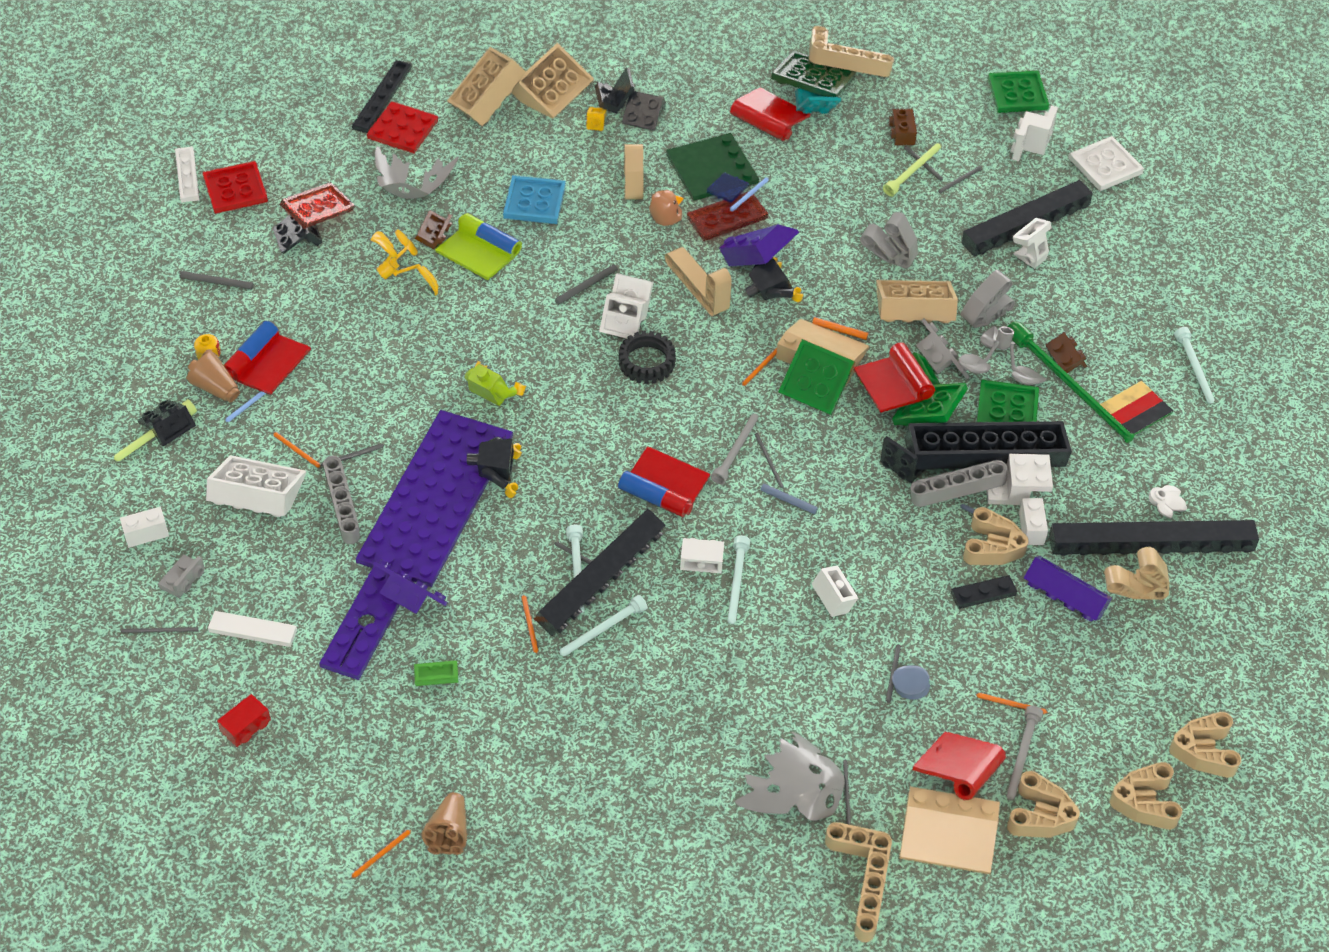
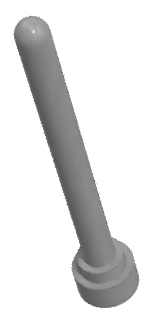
M756 413L752 414L723 464L712 472L711 479L713 482L720 485L725 484L729 477V467L759 418Z
M1028 706L1024 714L1027 724L1006 797L1008 800L1015 799L1035 725L1041 721L1043 716V710L1036 706Z

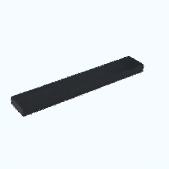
M395 60L352 124V130L368 133L412 69V64Z

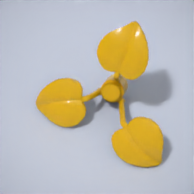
M399 229L395 231L396 237L404 245V248L398 254L394 250L391 241L381 231L376 232L371 237V241L379 244L389 254L387 259L377 267V271L382 278L386 280L392 274L397 276L400 273L418 269L433 289L435 296L438 294V282L425 266L421 267V265L416 264L401 270L397 269L399 264L396 260L405 251L408 250L413 256L418 254L416 246Z

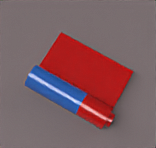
M263 321L224 366L233 380L271 395L308 354L311 347L280 335L277 327L272 322Z
M647 446L631 472L625 471L622 474L618 483V489L680 517H684L691 513L694 501L711 474Z

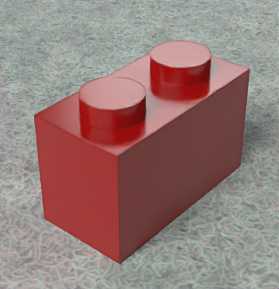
M250 694L219 718L217 723L220 732L238 747L242 743L248 742L259 729H264L269 721H271L268 708L254 695Z

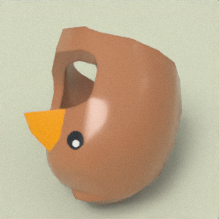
M667 189L653 194L649 210L654 221L662 226H669L682 220V210L678 205L684 198L675 195Z

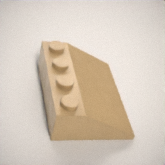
M557 43L526 71L522 80L514 86L511 93L521 103L553 119L594 81V78Z
M489 47L447 101L474 122L483 126L490 120V116L501 106L506 96L511 94L514 86L522 80L526 71L512 58Z
M876 280L878 311L881 320L885 322H894V320L913 322V320L925 318L928 323L932 321H940L942 323L956 321L958 299L950 281Z
M800 319L785 331L778 342L776 359L791 364L803 339L855 361L854 367H856L869 349V345ZM853 367V370H852V372H851V374H850V376H849V378H848V381L850 380V378L852 377V375H853V373H854V367Z
M910 786L900 859L990 874L1000 802L974 797L970 800H963L956 794Z

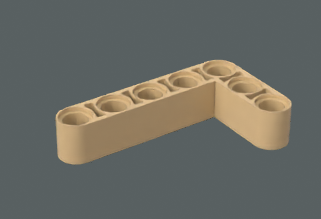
M821 26L813 27L809 43L810 62L882 77L890 76L894 62L892 56L827 43L828 30Z
M684 247L665 254L667 265L711 316L730 308L732 280L726 268L707 275Z
M834 822L826 830V847L833 851L868 858L854 933L859 941L869 942L874 938L877 929L892 839L885 832ZM833 835H837V836H839L840 838L836 839V838H833L832 836H833ZM854 840H860L863 843H856ZM876 845H883L885 848H879ZM872 865H880L881 868H875ZM868 885H875V886H877L878 888L873 889V888L869 887ZM871 905L874 909H868L865 906ZM861 926H868L870 930H864Z

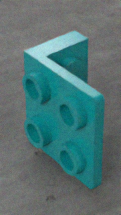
M802 89L795 90L796 111H803L806 114L812 112H819L820 114L829 113L830 110L841 102V97H823Z

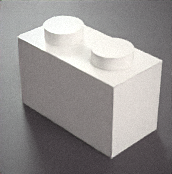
M1022 498L1019 517L1021 530L1029 540L1028 545H1044L1048 528L1043 498Z
M161 507L120 518L128 548L169 536Z
M683 538L680 570L722 573L724 542Z
M838 566L821 569L811 584L831 617L847 614L858 600L857 595Z

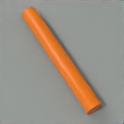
M814 317L812 322L823 328L867 340L869 334Z

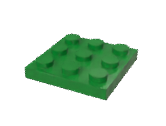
M1039 70L988 73V82L997 113L1049 110L1050 105Z
M802 339L778 392L832 416L856 362Z
M981 379L976 422H1037L1039 387Z
M966 383L933 385L935 392L931 398L899 407L892 418L894 425L908 426L909 423L947 422L968 390Z

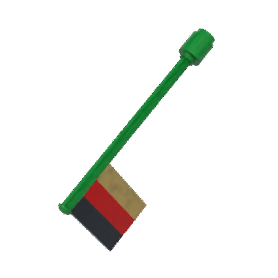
M1013 321L1007 326L1014 330L1012 341L1020 348L1028 347L1123 437L1126 443L1131 442L1136 434L1174 412L1142 381L1099 404L1033 342L1034 334L1027 327L1017 321Z

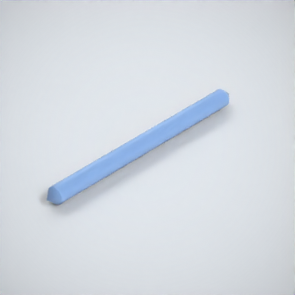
M764 178L759 184H757L738 202H736L732 207H730V211H734L737 207H739L757 190H759L764 184H766L769 181V179Z
M259 392L226 418V422H230L266 393Z

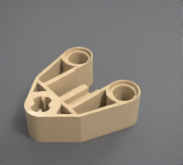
M625 144L624 146L625 200L643 199V144Z
M985 507L975 509L971 528L977 533L988 535L987 541L979 539L967 541L963 554V559L967 564L1004 565L1024 557L1029 540L1013 521Z
M1152 547L1138 550L1139 569L1136 570V574L1117 565L1109 566L1104 570L1108 592L1132 599L1162 600L1169 595L1167 565Z
M1217 712L1191 720L1174 735L1169 747L1173 757L1192 769L1222 777H1233L1241 763V756L1236 751L1215 749V740L1226 738L1233 724L1232 717L1226 712Z
M1159 762L1131 771L1115 785L1110 797V805L1134 822L1168 830L1174 829L1182 815L1181 806L1172 801H1156V791H1154L1164 790L1169 786L1174 774L1172 766L1166 762Z
M1034 771L1024 772L1019 782L1018 792L1022 797L1035 801L1036 805L1034 812L1023 808L1012 810L1007 823L1008 831L1014 836L1051 838L1072 831L1077 824L1080 811L1068 794Z

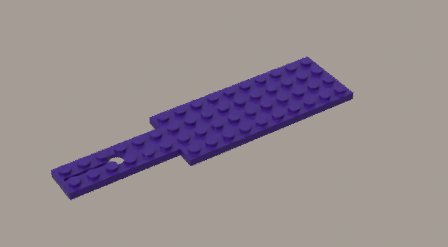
M440 409L355 558L356 563L370 567L372 570L319 662L320 668L356 680L361 678L400 604L380 594L390 574L374 566L373 562H380L382 559L391 564L392 567L390 569L396 573L401 570L410 575V581L417 582L418 580L432 587L489 482L486 478L479 476L477 465H467V453H479L480 443L495 437L502 439L512 438V431ZM364 615H371L375 618L374 623L367 624L366 626H361L358 621Z

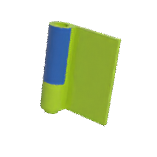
M466 213L460 216L458 220V231L435 249V252L489 280L519 254L522 242Z

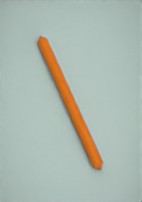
M777 348L742 382V386H746L776 356Z
M277 432L273 433L275 438L317 468L320 467V463Z
M523 595L521 599L533 652L537 653L539 650L527 597Z
M983 693L976 694L980 699L1024 710L1031 706ZM1040 708L1043 710V714L1048 713L1046 709Z
M406 830L352 873L351 878H356L406 838L411 833V830Z

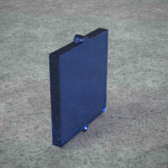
M724 172L707 189V193L732 203L749 186V183Z

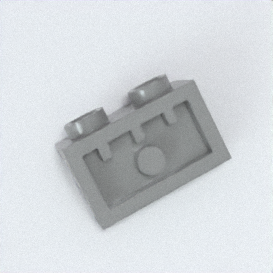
M183 554L158 583L159 588L180 598L190 590L196 578L202 576L205 569L202 558L198 556L194 560Z

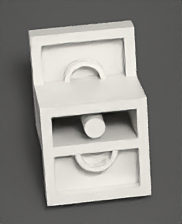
M1051 105L1049 112H1045L1044 116L1026 111L1024 118L1019 120L1018 128L1020 129H1016L1013 139L1016 142H1013L1011 148L1013 153L1012 160L1019 161L1023 150L1041 155L1045 154L1053 132L1058 107Z
M617 273L613 291L606 296L599 332L628 338L629 335L634 337V333H639L640 323L647 316L654 282Z
M1009 454L1006 465V483L1001 487L986 490L987 503L1001 505H1021L1022 498H1030L1031 491L1052 492L1053 482L1049 455Z

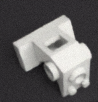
M1035 218L1013 236L1014 243L1023 245L1017 252H1014V255L1034 269L1046 260L1049 253L1046 232L1051 229V222Z

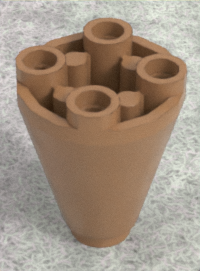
M210 349L206 350L197 361L193 360L187 368L190 371L186 380L190 384L229 403L239 396L240 390H238L237 384L219 357Z
M449 793L422 830V840L428 846V851L431 854L460 855L466 846V806L464 797L459 793Z

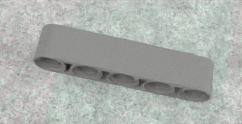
M329 456L324 460L323 466L343 542L354 544L360 539V531L342 461L337 456Z
M997 460L915 481L911 484V501L915 506L923 507L1001 487L1007 481V466L1003 461Z

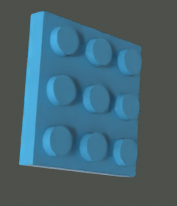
M512 175L503 218L557 224L566 181Z

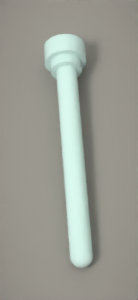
M1181 327L1174 333L1176 340L1183 344L1206 401L1212 404L1214 397L1190 343V330L1188 327Z
M570 525L566 528L567 538L572 546L574 578L582 571L580 541L583 537V528L580 525ZM584 606L580 608L583 612L585 611Z
M742 535L736 536L733 544L736 551V560L728 613L729 624L736 622L744 555L750 548V539Z
M637 595L632 598L629 606L561 648L559 651L560 655H568L632 613L636 614L645 611L648 607L643 597Z

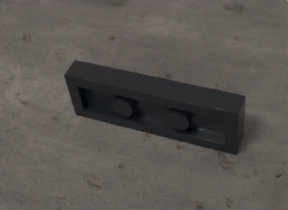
M1010 575L952 588L951 595L957 608L962 609L1016 596L1017 589Z

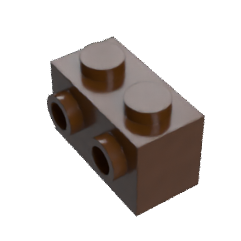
M892 109V115L888 117V126L892 127L890 129V139L894 140V146L915 145L917 129L913 109Z

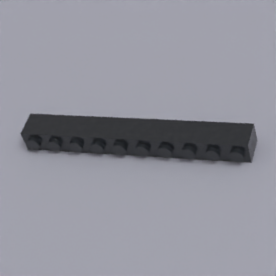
M1255 520L1052 523L1049 532L1052 555L1059 554L1061 556L1069 554L1108 555L1119 553L1127 555L1137 553L1138 550L1145 547H1152L1162 554L1179 552L1183 554L1191 552L1230 553L1239 551L1249 553L1255 551L1259 542Z

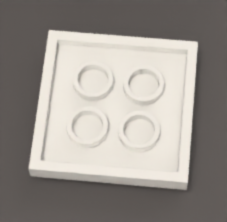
M1113 136L1071 152L1068 158L1099 191L1141 175L1144 171V168Z

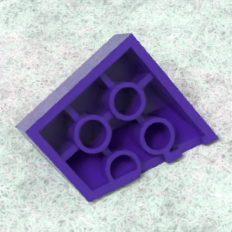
M777 224L735 237L731 236L724 241V244L719 249L729 267L766 264L799 231L798 229Z

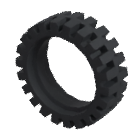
M642 331L641 335L636 332L634 337L629 335L627 339L623 340V344L620 345L619 367L626 377L629 376L630 380L634 381L636 378L637 383H641L644 380V384H649V381H652V384L657 383V379L661 382L664 380V377L668 378L670 373L673 372L676 361L675 347L672 345V341L668 340V337L665 335L661 338V333L657 332L654 335V331H650L649 334H646V331ZM653 347L664 353L666 360L658 366L644 368L634 365L628 356L635 349Z

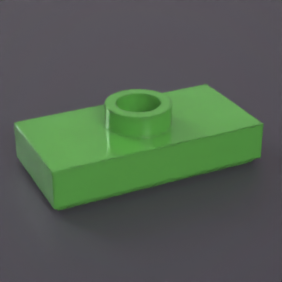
M457 660L414 664L415 686L459 683Z

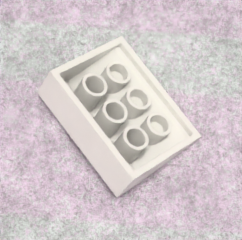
M230 455L207 478L206 501H211L217 505H230L236 509H250L256 513H269L275 517L285 516L294 503L306 471Z

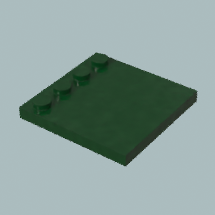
M792 51L772 72L771 79L779 84H787L823 97H839L854 80L856 71L815 64L809 61L808 55Z
M732 133L666 150L669 161L692 201L759 183L757 174Z

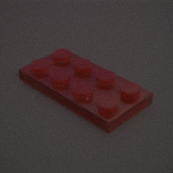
M331 182L284 198L279 204L304 229L351 212L356 206Z
M745 192L687 213V219L702 240L706 241L768 219V212L754 194L734 211H730V207L748 193Z

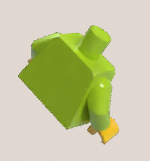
M477 361L475 367L465 373L464 377L468 381L469 391L498 406L506 398L513 397L516 394L523 396L526 385H521L519 382H515L514 387L508 388L499 374L488 369L487 365H482L480 361Z

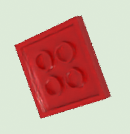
M391 101L368 131L367 139L415 154L439 121L438 116Z
M256 161L202 172L214 214L268 202Z

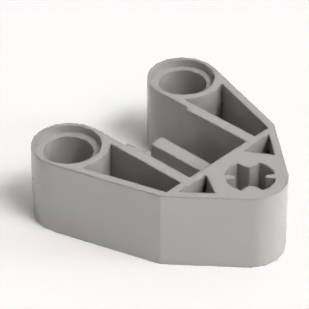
M894 212L885 224L884 229L886 233L878 225L869 224L860 237L861 244L882 260L905 269L909 268L918 255L917 237L906 216L901 212Z
M1000 270L992 272L971 295L961 311V317L974 328H978L1006 314V311H1011L1015 301L1006 293L1012 287L1013 282Z

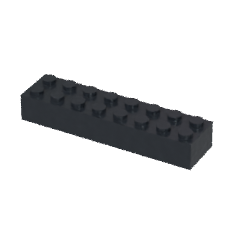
M1063 421L909 423L904 438L907 450L918 457L916 469H964L997 460L1003 461L1007 465L1009 454L1049 455L1051 467H1066L1072 453Z

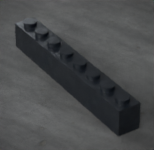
M1081 180L1075 181L964 230L961 243L974 257L979 254H985L988 250L995 247L998 248L1006 242L1013 241V236L1035 218L1056 222L1062 217L1072 215L1080 209H1086L1091 204L1093 192Z
M648 508L537 613L534 620L549 635L553 636L556 632L561 634L568 627L567 622L571 618L575 620L583 612L580 608L584 605L589 607L596 600L595 595L598 592L602 594L610 586L608 582L612 578L616 581L624 573L622 569L625 566L629 568L637 560L636 555L639 553L643 555L651 547L649 543L652 540L657 542L664 533L661 531L666 525Z

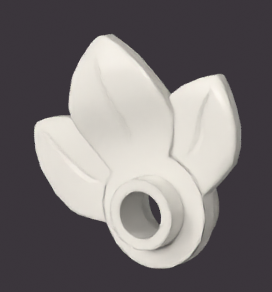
M1174 486L1154 487L1149 493L1151 504L1157 506L1159 513L1166 518L1171 519L1173 511L1183 512L1187 510L1185 501L1179 496L1181 491Z

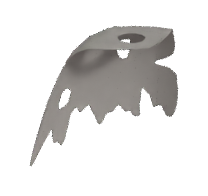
M377 146L375 150V166L384 175L377 176V181L381 188L392 195L403 199L422 198L432 193L433 190L443 183L456 165L459 156L444 167L443 161H440L438 158L429 172L425 171L422 187L417 189L405 183L410 162L403 164L401 159H398L393 154L390 167L387 163L386 155H383L380 147ZM432 175H437L433 182L429 181ZM404 187L408 188L410 192H405Z
M792 732L795 736L792 739L798 743L799 748L784 739H780L781 744L779 747L781 752H776L773 755H764L774 768V770L768 772L770 778L765 779L758 776L745 775L746 783L754 791L735 800L739 807L768 814H786L794 805H797L799 812L804 814L807 819L817 821L833 815L837 810L845 780L842 772L833 761L818 755L821 751L799 734ZM809 766H817L822 771L820 774H814L809 769ZM824 783L825 787L820 790L819 785ZM774 784L779 786L780 790L778 793H772L767 788L769 785ZM832 794L834 796V803L832 807L827 808L826 799Z

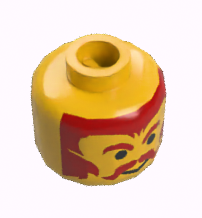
M204 334L195 340L194 349L198 359L208 349L218 357L221 355L219 341L214 335Z

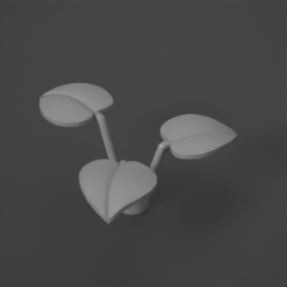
M994 326L981 335L980 342L984 346L991 348L985 359L974 354H964L958 360V363L966 370L982 374L991 369V366L986 362L989 361L995 349L1007 350L1010 348L1012 377L1016 381L1026 385H1035L1045 382L1047 379L1028 367L1015 366V343L1012 342L1014 330L1005 326L1000 327L999 330Z

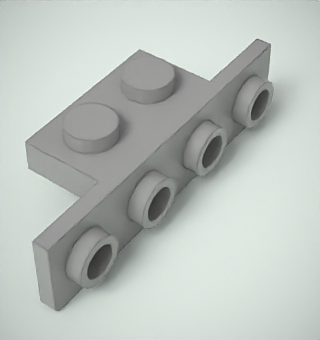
M925 318L921 321L931 333L916 345L938 374L954 363L964 377L968 379L970 376L967 374V370L958 363L956 359L958 355L952 347L950 349L947 348V340L942 334L940 336L937 335L936 332L939 330L933 322L928 323Z

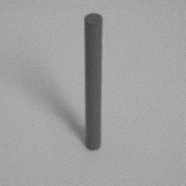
M615 264L609 266L555 298V302L560 305L617 271V266Z
M180 271L179 277L182 279L251 290L254 287V283L186 271Z

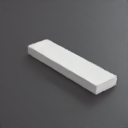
M193 147L175 149L181 203L199 200L194 149Z
M215 611L208 630L211 633L291 647L297 627L296 625Z

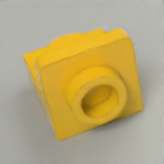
M589 107L586 129L603 131L607 110L600 107Z

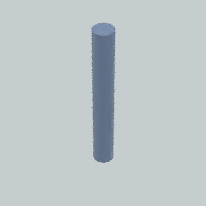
M763 483L761 491L814 515L818 510V507Z

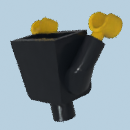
M776 257L771 258L766 264L754 265L749 273L753 284L744 289L750 298L760 293L764 300L775 298H792L795 302L802 300L804 295L800 294L801 288L796 287L794 291L792 290L791 283L781 270L782 262H777L778 259Z
M500 437L481 442L479 453H467V465H477L480 477L486 478L502 489L505 488V495L508 498H513L516 495L515 491L518 490V484L514 482L509 484V481H511L513 459H518L522 454L520 451L521 445L519 443L513 445L512 438L502 439Z

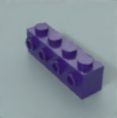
M1042 556L1034 558L1024 576L1029 586L1037 590L1041 588L1046 591V596L1053 600L1058 598L1064 602L1063 605L1066 608L1082 612L1081 616L1092 622L1102 618L1112 600L1111 596Z

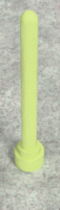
M939 143L935 144L895 181H888L883 186L884 193L893 197L899 191V186L941 149V145Z
M187 399L181 403L186 405L191 416L197 412L190 400ZM152 429L115 454V461H121L154 438L155 434Z

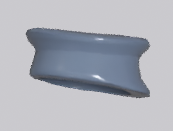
M914 665L902 666L897 668L892 675V682L896 692L903 698L920 699L925 697L930 690V676L922 667Z

